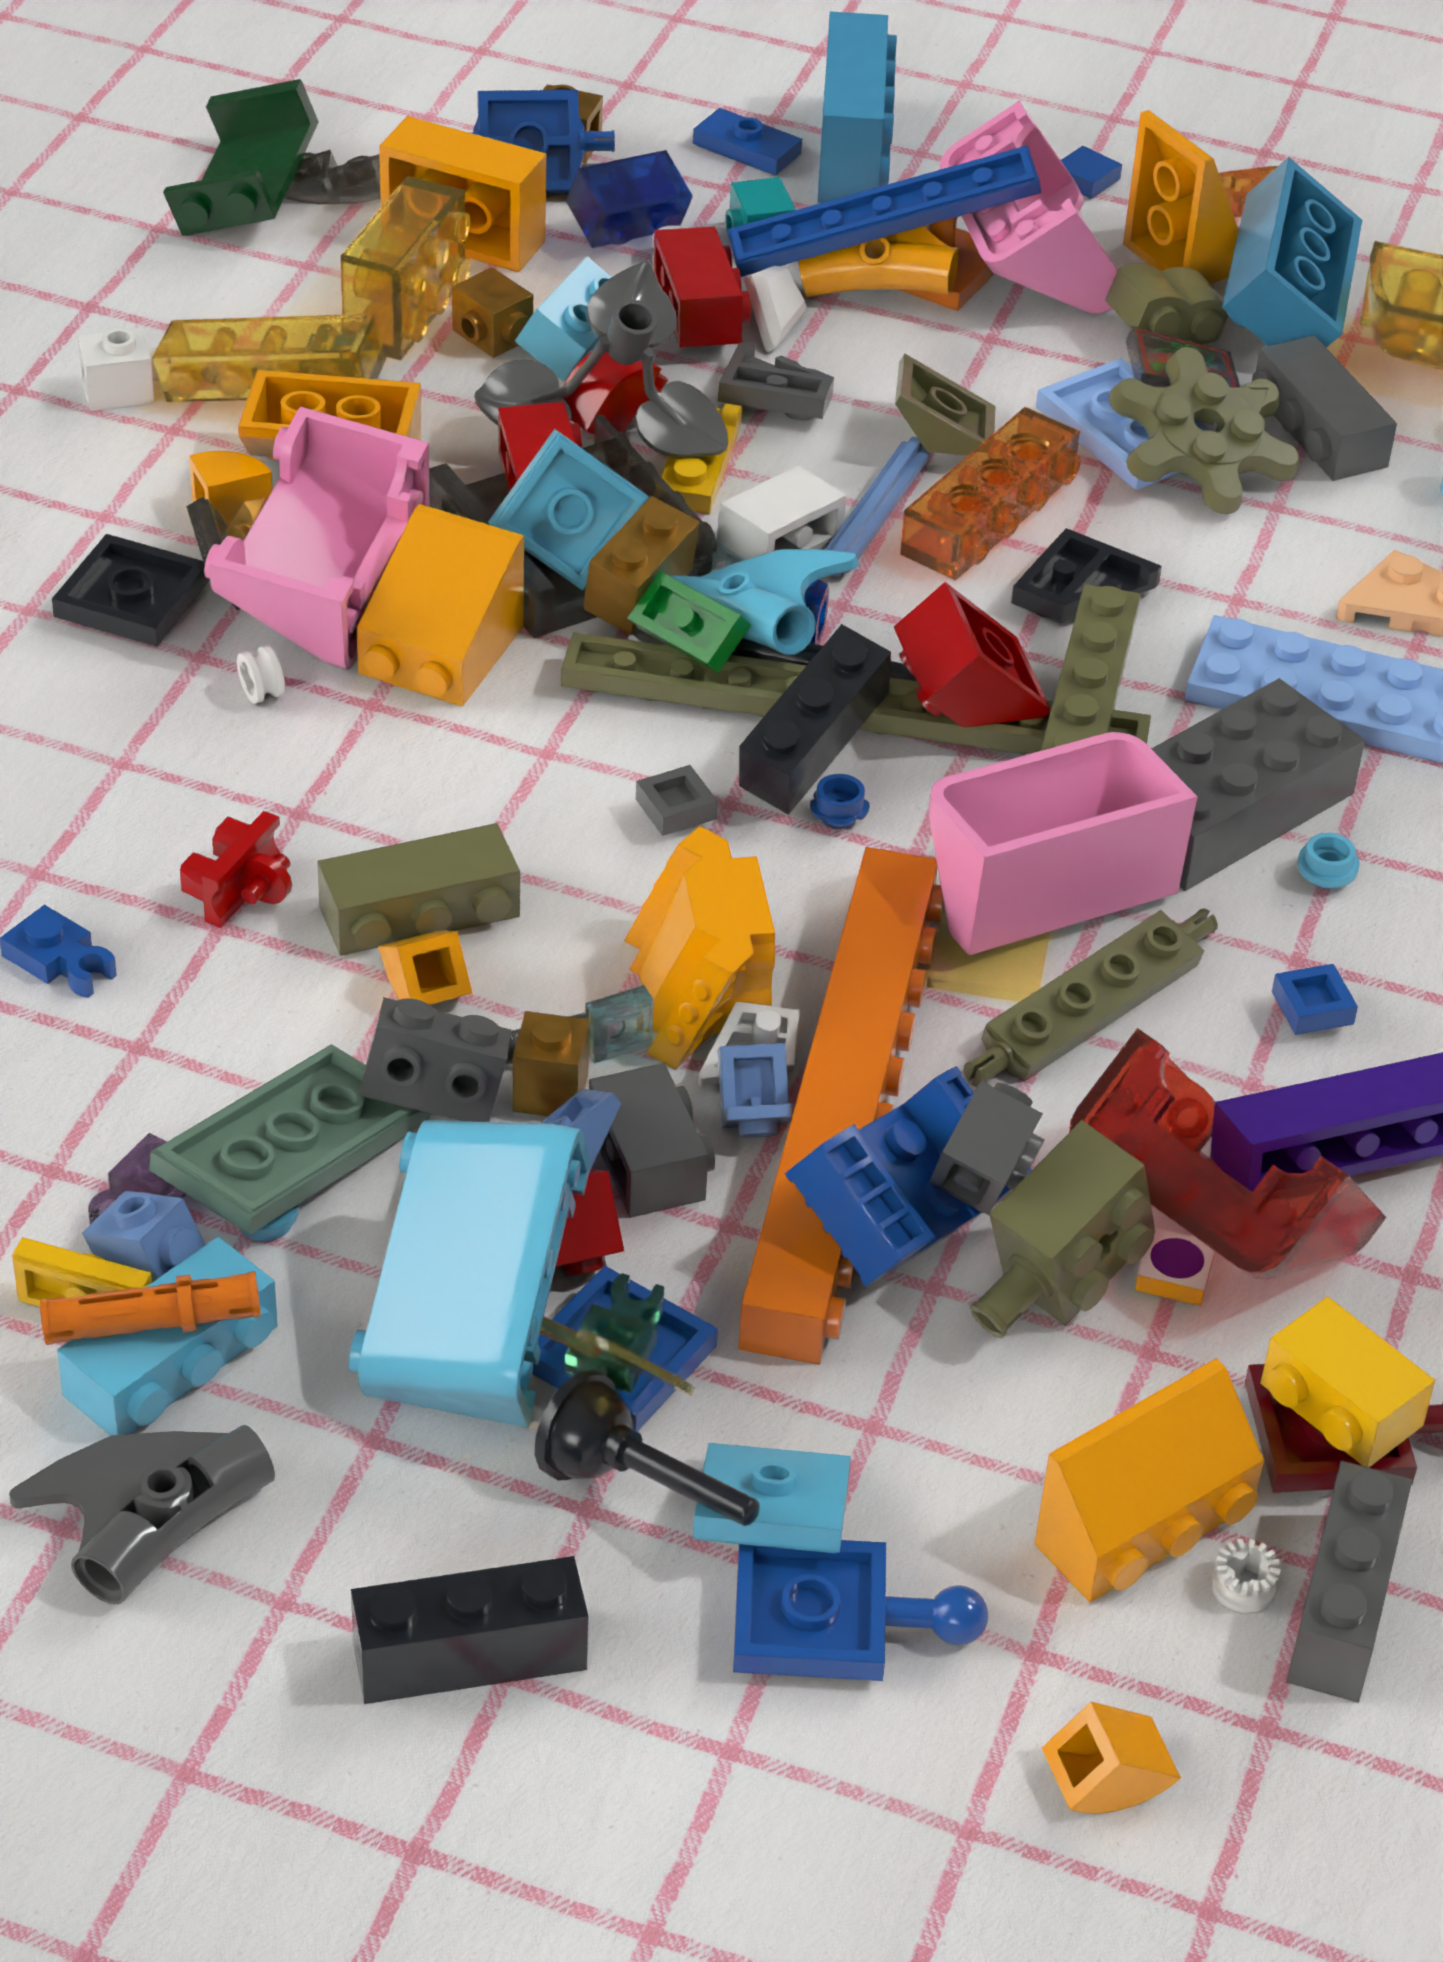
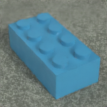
M830 11L817 203H823L889 184L890 146L892 144L894 124L897 35L888 34V15Z
M1288 157L1246 194L1222 308L1226 310L1228 316L1236 325L1249 329L1265 343L1266 347L1315 335L1327 348L1343 334L1363 220Z

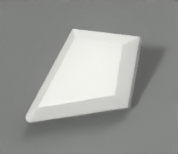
M785 265L769 267L744 279L764 349L767 352H770L781 343L807 309L805 300Z
M736 1002L699 1072L697 1083L700 1086L719 1084L717 1050L720 1046L785 1043L787 1073L793 1072L800 1010Z

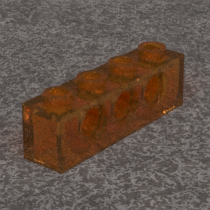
M1024 407L904 510L900 555L956 581L974 564L982 563L989 551L1004 537H1011L1019 524L1031 513L1040 511L1047 503L1049 497L1063 485H1069L1075 479L1081 464V457L1077 454L1080 431Z

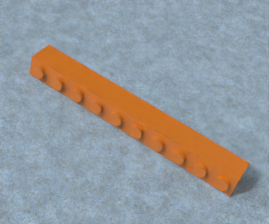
M865 847L743 1296L738 1350L820 1365L826 1338L838 1340L840 1337L846 1299L837 1297L839 1287L851 1289L856 1269L848 1258L843 1257L841 1254L843 1251L829 1232L826 1233L823 1229L824 1224L811 1207L808 1208L805 1203L806 1199L794 1182L788 1180L785 1173L822 1143L855 1124L859 1130L893 1110V1104L885 1103L886 1096L898 1097L905 1058L896 1057L897 1051H910L916 1014L908 1013V1007L920 1008L924 993L926 970L918 969L919 963L930 965L935 947L937 928L930 927L929 922L941 923L944 912L941 885L936 884L938 872L936 858Z

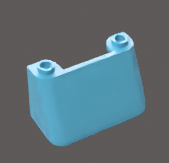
M424 1120L417 1133L407 1132L403 1141L399 1163L400 1172L406 1173L371 1315L367 1330L358 1329L356 1331L349 1354V1370L358 1372L359 1386L365 1396L529 1428L536 1392L528 1388L532 1377L533 1364L538 1365L541 1354L538 1345L541 1325L567 1217L573 1218L576 1207L573 1194L584 1196L591 1167V1160L581 1129L546 1123Z

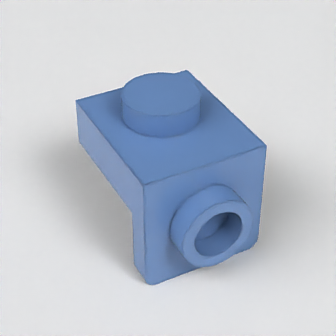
M785 1043L720 1046L717 1052L722 1128L739 1127V1137L743 1138L778 1135V1125L788 1124L794 1112L793 1104H789Z

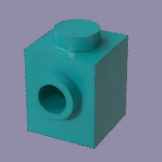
M780 177L731 182L730 206L725 214L726 230L796 210Z

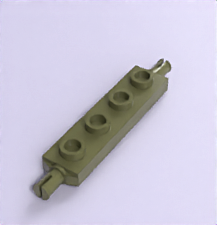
M1203 908L1182 923H1176L1160 910L986 1024L981 1037L986 1052L964 1065L963 1071L966 1079L970 1081L974 1078L972 1085L978 1087L980 1081L986 1083L1002 1071H1007L1023 1081L1028 1080L1197 967L1204 953V950L1197 942L1210 933H1214L1218 928L1214 914L1207 918L1210 911Z

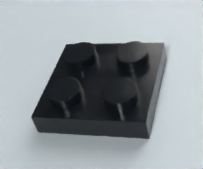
M105 534L53 596V616L158 647L210 581L209 578L205 577V562Z

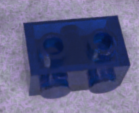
M667 150L578 168L566 203L592 248L609 244L622 245L632 239L653 235L654 230H658L661 227L681 226L693 195Z

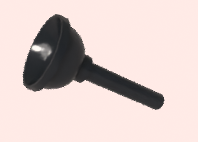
M584 1370L567 1379L553 1395L542 1414L535 1438L534 1455L539 1469L558 1481L571 1480L573 1478H597L613 1468L620 1472L630 1468L742 1526L751 1525L759 1515L760 1503L755 1498L643 1443L641 1434L633 1429L629 1406L623 1397L617 1393L614 1382L596 1370Z

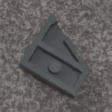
M742 341V343L738 344L719 381L717 402L742 406V411L755 412L762 409L783 412L786 416L795 420L823 419L833 396V376L816 369L803 367L798 362L782 355L775 358V365L754 357L755 344L747 341Z

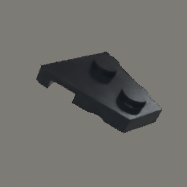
M1065 528L1013 585L1011 603L1034 612L1038 616L1064 623L1076 617L1084 584L1101 587L1113 586L1124 591L1143 593L1158 586L1162 566Z

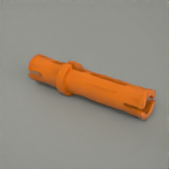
M255 1271L228 1277L192 1280L191 1274L176 1276L175 1283L160 1284L159 1286L137 1287L90 1293L82 1296L45 1298L40 1300L41 1324L46 1345L77 1339L138 1333L161 1328L182 1327L183 1333L194 1332L198 1330L199 1324L261 1317Z

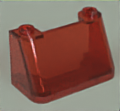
M1139 1028L1135 1030L1076 1108L1070 1120V1131L1083 1120L1145 1165L1151 1206L1241 1272L1255 1279H1272L1354 1255L1370 1241L1387 1218L1348 1174L1322 1156L1314 1164V1169L1302 1174L1286 1173L1272 1165L1253 1192L1224 1173L1210 1157L1201 1152L1212 1137L1214 1105L1216 1101L1202 1086L1190 1079L1169 1058L1170 1052L1163 1045Z

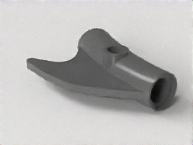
M242 1425L229 1433L168 1431L113 1435L57 1460L13 1487L9 1492L10 1504L17 1509L57 1503L72 1504L79 1508L84 1515V1528L79 1551L72 1558L71 1562L73 1573L79 1583L99 1600L109 1604H120L164 1559L193 1534L236 1503L273 1482L275 1471L263 1442L247 1425Z

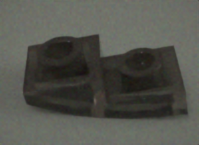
M331 150L316 154L305 153L284 199L313 204H351L381 199L380 155L377 154L370 157L365 155L357 156L338 166Z

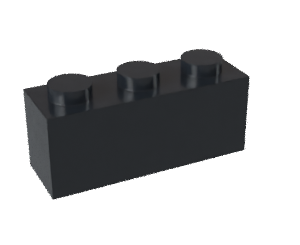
M841 624L740 744L739 786L789 815L888 695L891 651Z
M575 1556L351 1589L353 1646L364 1704L587 1670L589 1616Z

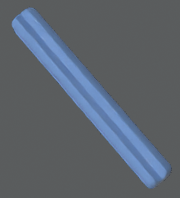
M913 436L908 442H901L825 550L855 553L857 559H860L929 460L930 452L925 450L917 437ZM842 573L834 574L831 576L838 578L842 575Z

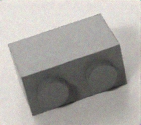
M665 1062L589 1079V1090L613 1092L622 1103L603 1142L600 1153L629 1217L632 1218L705 1201L707 1172L714 1171L715 1169L713 1146L706 1132H697L693 1123V1109L689 1094L684 1086L676 1087Z

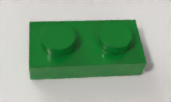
M661 571L657 573L627 618L638 629L718 674L751 626L740 614Z

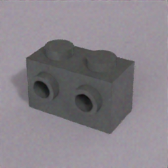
M383 997L359 1095L459 1121L489 1122L507 1061L512 1029L500 1027L493 1020L479 1015L460 1017L437 1011L429 1004L417 999L406 998L398 1001Z
M980 1081L940 1156L929 1184L989 1216L1004 1186L1013 1190L1025 1178L1045 1139L1033 1133L1043 1113L1032 1108L1033 1101L1031 1098L1017 1088L1005 1083H996L992 1087Z

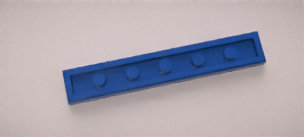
M1027 145L730 228L727 231L736 267L739 268L740 276L743 277L772 266H782L1042 192L1037 171Z

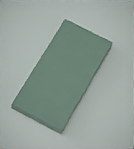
M331 1044L152 1150L149 1171L251 1235L404 1138L408 1131L413 1132L418 1129L424 1120H428L429 1113L360 1096L359 1091L365 1064Z

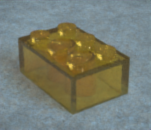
M407 176L341 254L343 340L349 343L365 344V351L402 360L414 343H419L423 339L426 329L436 315H441L445 311L448 300L452 296V286L469 277L471 264L470 259L465 257V240L470 228V215L465 212V190Z

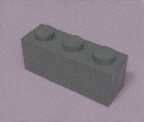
M1315 335L1259 349L1256 372L1252 376V381L1259 378L1267 379L1277 386L1280 403L1276 413L1273 414L1274 417L1332 481L1389 466L1397 427L1396 421Z
M1345 1461L1340 1462L1286 1683L1359 1703L1374 1649L1413 1479Z

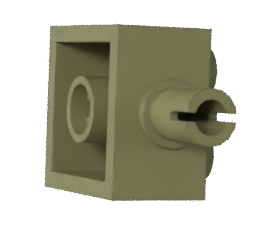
M1081 1120L989 1213L1003 1276L978 1301H975L970 1306L971 1313L986 1331L997 1338H1003L1007 1334V1330L1034 1303L1064 1326L1081 1310L1089 1311L1096 1306L1106 1293L1109 1281L1126 1263L1134 1264L1139 1261L1153 1242L1156 1232L1145 1165Z

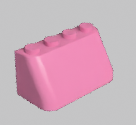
M1120 732L1104 733L938 780L931 788L928 816L950 934L968 955H973L1178 894L1198 796L1144 741L1133 735Z

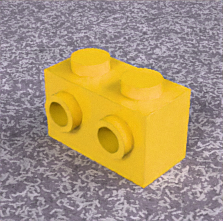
M1327 1296L1270 1338L1260 1384L1267 1388L1280 1404L1293 1409L1323 1433L1332 1446L1345 1451L1362 1466L1369 1468L1424 1425L1435 1379Z

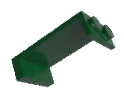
M301 79L210 97L206 109L218 134L220 143L202 180L168 186L163 191L182 236L275 219L319 123Z

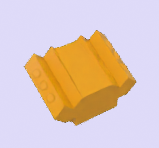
M699 826L677 845L673 854L667 860L663 872L654 883L649 897L641 906L640 913L624 939L625 942L640 949L629 968L630 971L639 975L646 1006V1012L640 1024L658 1033L646 1054L662 1063L665 1062L666 1065L675 1070L707 1039L721 1032L736 1002L772 1006L771 987L772 973L775 966V929L757 856L732 858L728 840Z

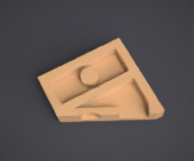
M1393 550L1339 600L1336 618L1343 622L1354 623L1357 612L1390 617L1388 629L1407 632L1424 631L1433 636L1443 637V572L1422 563L1416 557Z

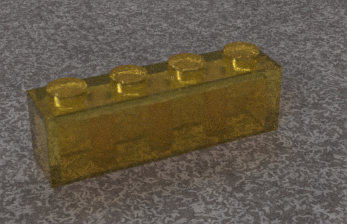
M374 314L171 320L152 359L166 402L247 400L257 370L378 379L386 361V356Z

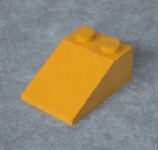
M1150 110L1141 112L1123 245L1160 272L1173 267H1188L1198 271L1210 284L1228 278L1239 229L1214 158Z

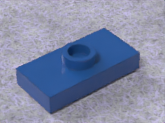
M718 108L693 128V144L772 175H777L802 154V138L762 124L756 118L744 117L722 108Z

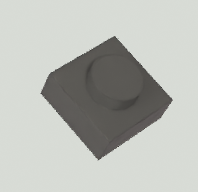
M691 765L636 781V800L662 836L717 819L718 801Z

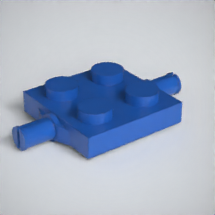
M496 90L477 92L478 118L473 132L469 133L546 153V195L580 194V166L585 152H615L614 130L584 131V126L579 116L578 90Z

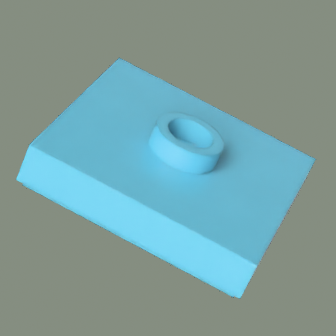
M554 429L488 523L491 526L524 535V550L583 590L587 583L589 561L641 508L649 497Z
M708 1443L703 1473L755 1498L760 1503V1511L758 1517L751 1525L742 1526L697 1503L694 1514L693 1538L702 1541L827 1553L840 1552L851 1456Z

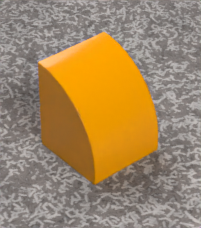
M207 451L189 455L192 501L210 532L228 528L245 501L269 497L273 490L272 471L263 462L250 455L233 451Z
M434 931L378 946L386 974L399 1000L406 998L417 999L431 1005L472 994L458 931Z
M1092 1701L1042 1747L1069 1809L1076 1812L1100 1814L1130 1808L1159 1795L1181 1779L1151 1716Z

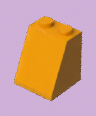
M418 504L357 626L358 674L464 706L524 626V535Z

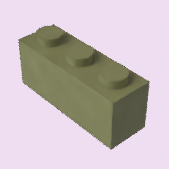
M498 823L317 861L319 907L340 956L378 948L381 945L434 931H457L520 917V869Z

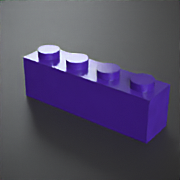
M1443 1052L1217 1101L1214 1105L1210 1157L1247 1200L1443 1155Z

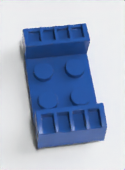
M957 1066L936 1076L904 1104L858 1130L855 1124L836 1134L785 1173L788 1180L794 1182L806 1199L805 1203L808 1208L811 1207L824 1224L823 1229L826 1233L829 1232L843 1251L841 1253L843 1257L848 1258L861 1276L859 1279L865 1287L898 1269L983 1213L929 1184L940 1156L974 1094L961 1076L962 1072ZM1031 1168L1029 1169V1171H1028V1173L1026 1174V1176L1032 1171ZM1004 1186L995 1205L1002 1201L1012 1189Z

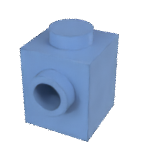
M125 1191L82 1232L92 1254L107 1261L151 1272L152 1282L206 1245L183 1198L144 1192Z

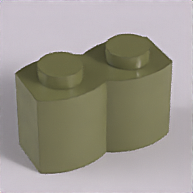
M1148 264L1123 266L1118 269L1105 299L1136 335L1139 334L1136 331L1141 329L1139 331L1143 332L1140 333L1142 334L1140 338L1152 342L1166 341L1178 337L1181 341L1190 342L1189 344L1210 343L1218 340L1228 318L1226 310L1222 308L1224 300L1222 296L1198 271L1188 267H1173L1160 272L1157 268Z

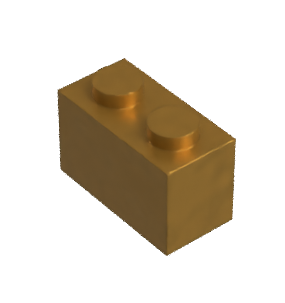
M651 496L589 561L583 609L632 635L638 628L627 618L657 573L661 571L669 576H686L692 570L700 521Z

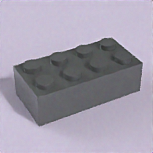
M1278 678L1151 748L1198 796L1179 887L1184 891L1189 890L1353 795L1365 739Z

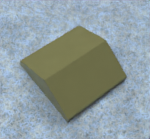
M904 353L899 361L895 405L925 450L931 453L989 457L994 449L996 406Z

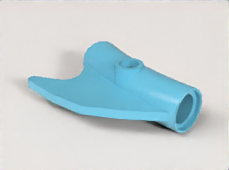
M781 549L729 565L701 577L683 575L670 577L745 618L751 626L743 636L744 639L765 645L785 655H795L806 648L815 632L814 614L805 604L804 595L806 589L820 578L856 569L859 566V561L855 553L821 549Z

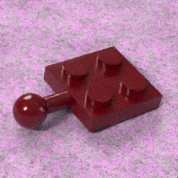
M1265 1364L1248 1365L1245 1386L1273 1493L1334 1490L1341 1461L1362 1466L1345 1451L1332 1446L1323 1433L1293 1409L1280 1404L1270 1391L1260 1384ZM1443 1402L1442 1404L1428 1406L1424 1425L1413 1434L1443 1432ZM1409 1437L1369 1468L1413 1479L1411 1484L1413 1485L1417 1464Z

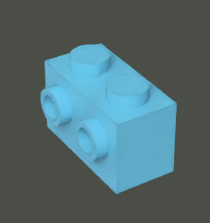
M586 257L535 310L515 339V342L541 364L550 368L564 382L576 365L597 346L601 336L596 334L588 323L587 306L595 291L612 276L607 274L590 258Z

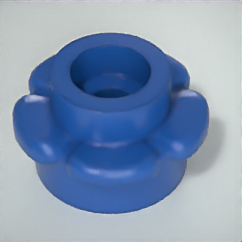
M832 774L822 778L817 784V790L813 794L814 799L810 801L812 814L817 819L822 820L825 825L836 829L848 828L856 822V819H864L870 807L869 802L864 799L865 788L862 782L847 774Z

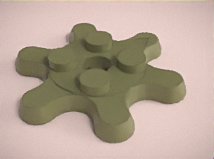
M1183 347L1169 356L1165 364V371L1169 377L1170 386L1165 388L1153 387L1137 379L1126 378L1116 384L1109 393L1108 401L1112 409L1121 416L1138 421L1145 427L1148 433V441L1138 445L1128 455L1126 464L1130 473L1137 479L1145 482L1158 481L1164 475L1171 472H1182L1190 475L1200 484L1205 504L1217 513L1231 514L1239 510L1243 502L1242 485L1239 480V476L1242 473L1249 471L1259 472L1273 480L1289 481L1298 472L1299 455L1297 450L1289 443L1270 436L1264 430V418L1275 414L1279 407V391L1277 386L1267 379L1259 378L1243 387H1229L1227 381L1222 376L1207 371L1202 354L1194 348ZM1194 422H1203L1210 426L1216 423V432L1212 430L1202 431Z

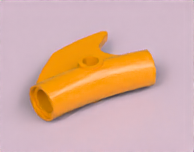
M922 226L800 260L798 264L807 298L858 290H914L950 295L956 280L959 250L943 243Z

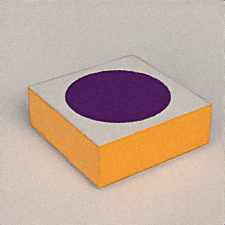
M1155 1227L1156 1233L1154 1234L1153 1242L1140 1263L1135 1290L1201 1306L1217 1242Z

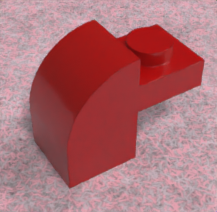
M593 351L586 355L576 365V367L573 369L568 379L566 380L564 386L572 379V377L575 375V373L579 370V368L582 366V364L586 361V359ZM608 352L604 353L571 396L563 398L571 410L570 420L578 423L588 433L619 444L639 406L650 401L644 391L642 362L637 361L631 365H623L615 362ZM653 363L654 385L660 393L669 380L660 374L662 369Z

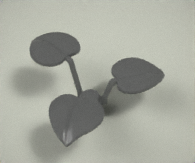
M648 261L636 264L614 275L591 296L587 306V320L591 329L601 337L596 348L565 386L559 388V380L556 374L547 366L533 360L520 359L497 367L474 394L477 406L496 425H498V408L564 402L570 421L571 410L563 398H567L575 392L603 354L608 352L610 357L619 364L631 365L637 361L642 362L644 391L650 401L639 406L635 416V425L639 436L648 447L664 456L680 459L715 456L726 451L728 447L726 426L718 410L704 393L694 386L681 381H672L666 384L660 393L655 388L652 363L655 351L651 348L662 345L672 337L676 328L677 317L670 299L658 283Z

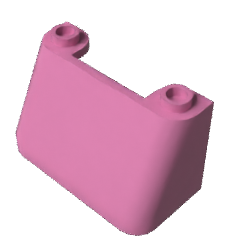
M1019 100L952 145L942 156L940 170L1028 145L1042 193L961 215L976 248L990 270L1000 277L1088 313L1108 312L1113 308L1105 299L1118 269L1079 213L1083 205V195L1078 185Z
M300 407L289 427H281L276 436L273 457L279 461L280 478L244 541L240 538L228 536L220 545L214 544L207 555L204 573L205 577L210 579L212 591L323 662L349 670L358 658L357 626L402 533L418 504L428 507L430 505L429 443Z

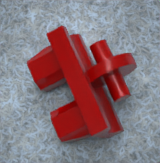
M263 811L251 824L227 816L216 828L212 838L213 855L219 858L213 860L193 852L181 864V891L203 901L205 922L221 928L245 901L249 904H256L258 900L264 903L278 904L291 892L293 884L291 876L287 871L291 863L286 855L280 853L274 840V832L280 826L279 816Z

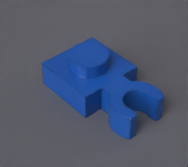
M45 904L0 937L2 957L47 984L59 975H63L68 978L70 989L79 996L89 998L94 994L93 980L90 973H101L111 980L117 976L113 953L106 948L92 946L90 931Z

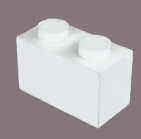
M797 465L720 503L715 550L735 563L781 549L824 550L843 524L847 495L800 465Z

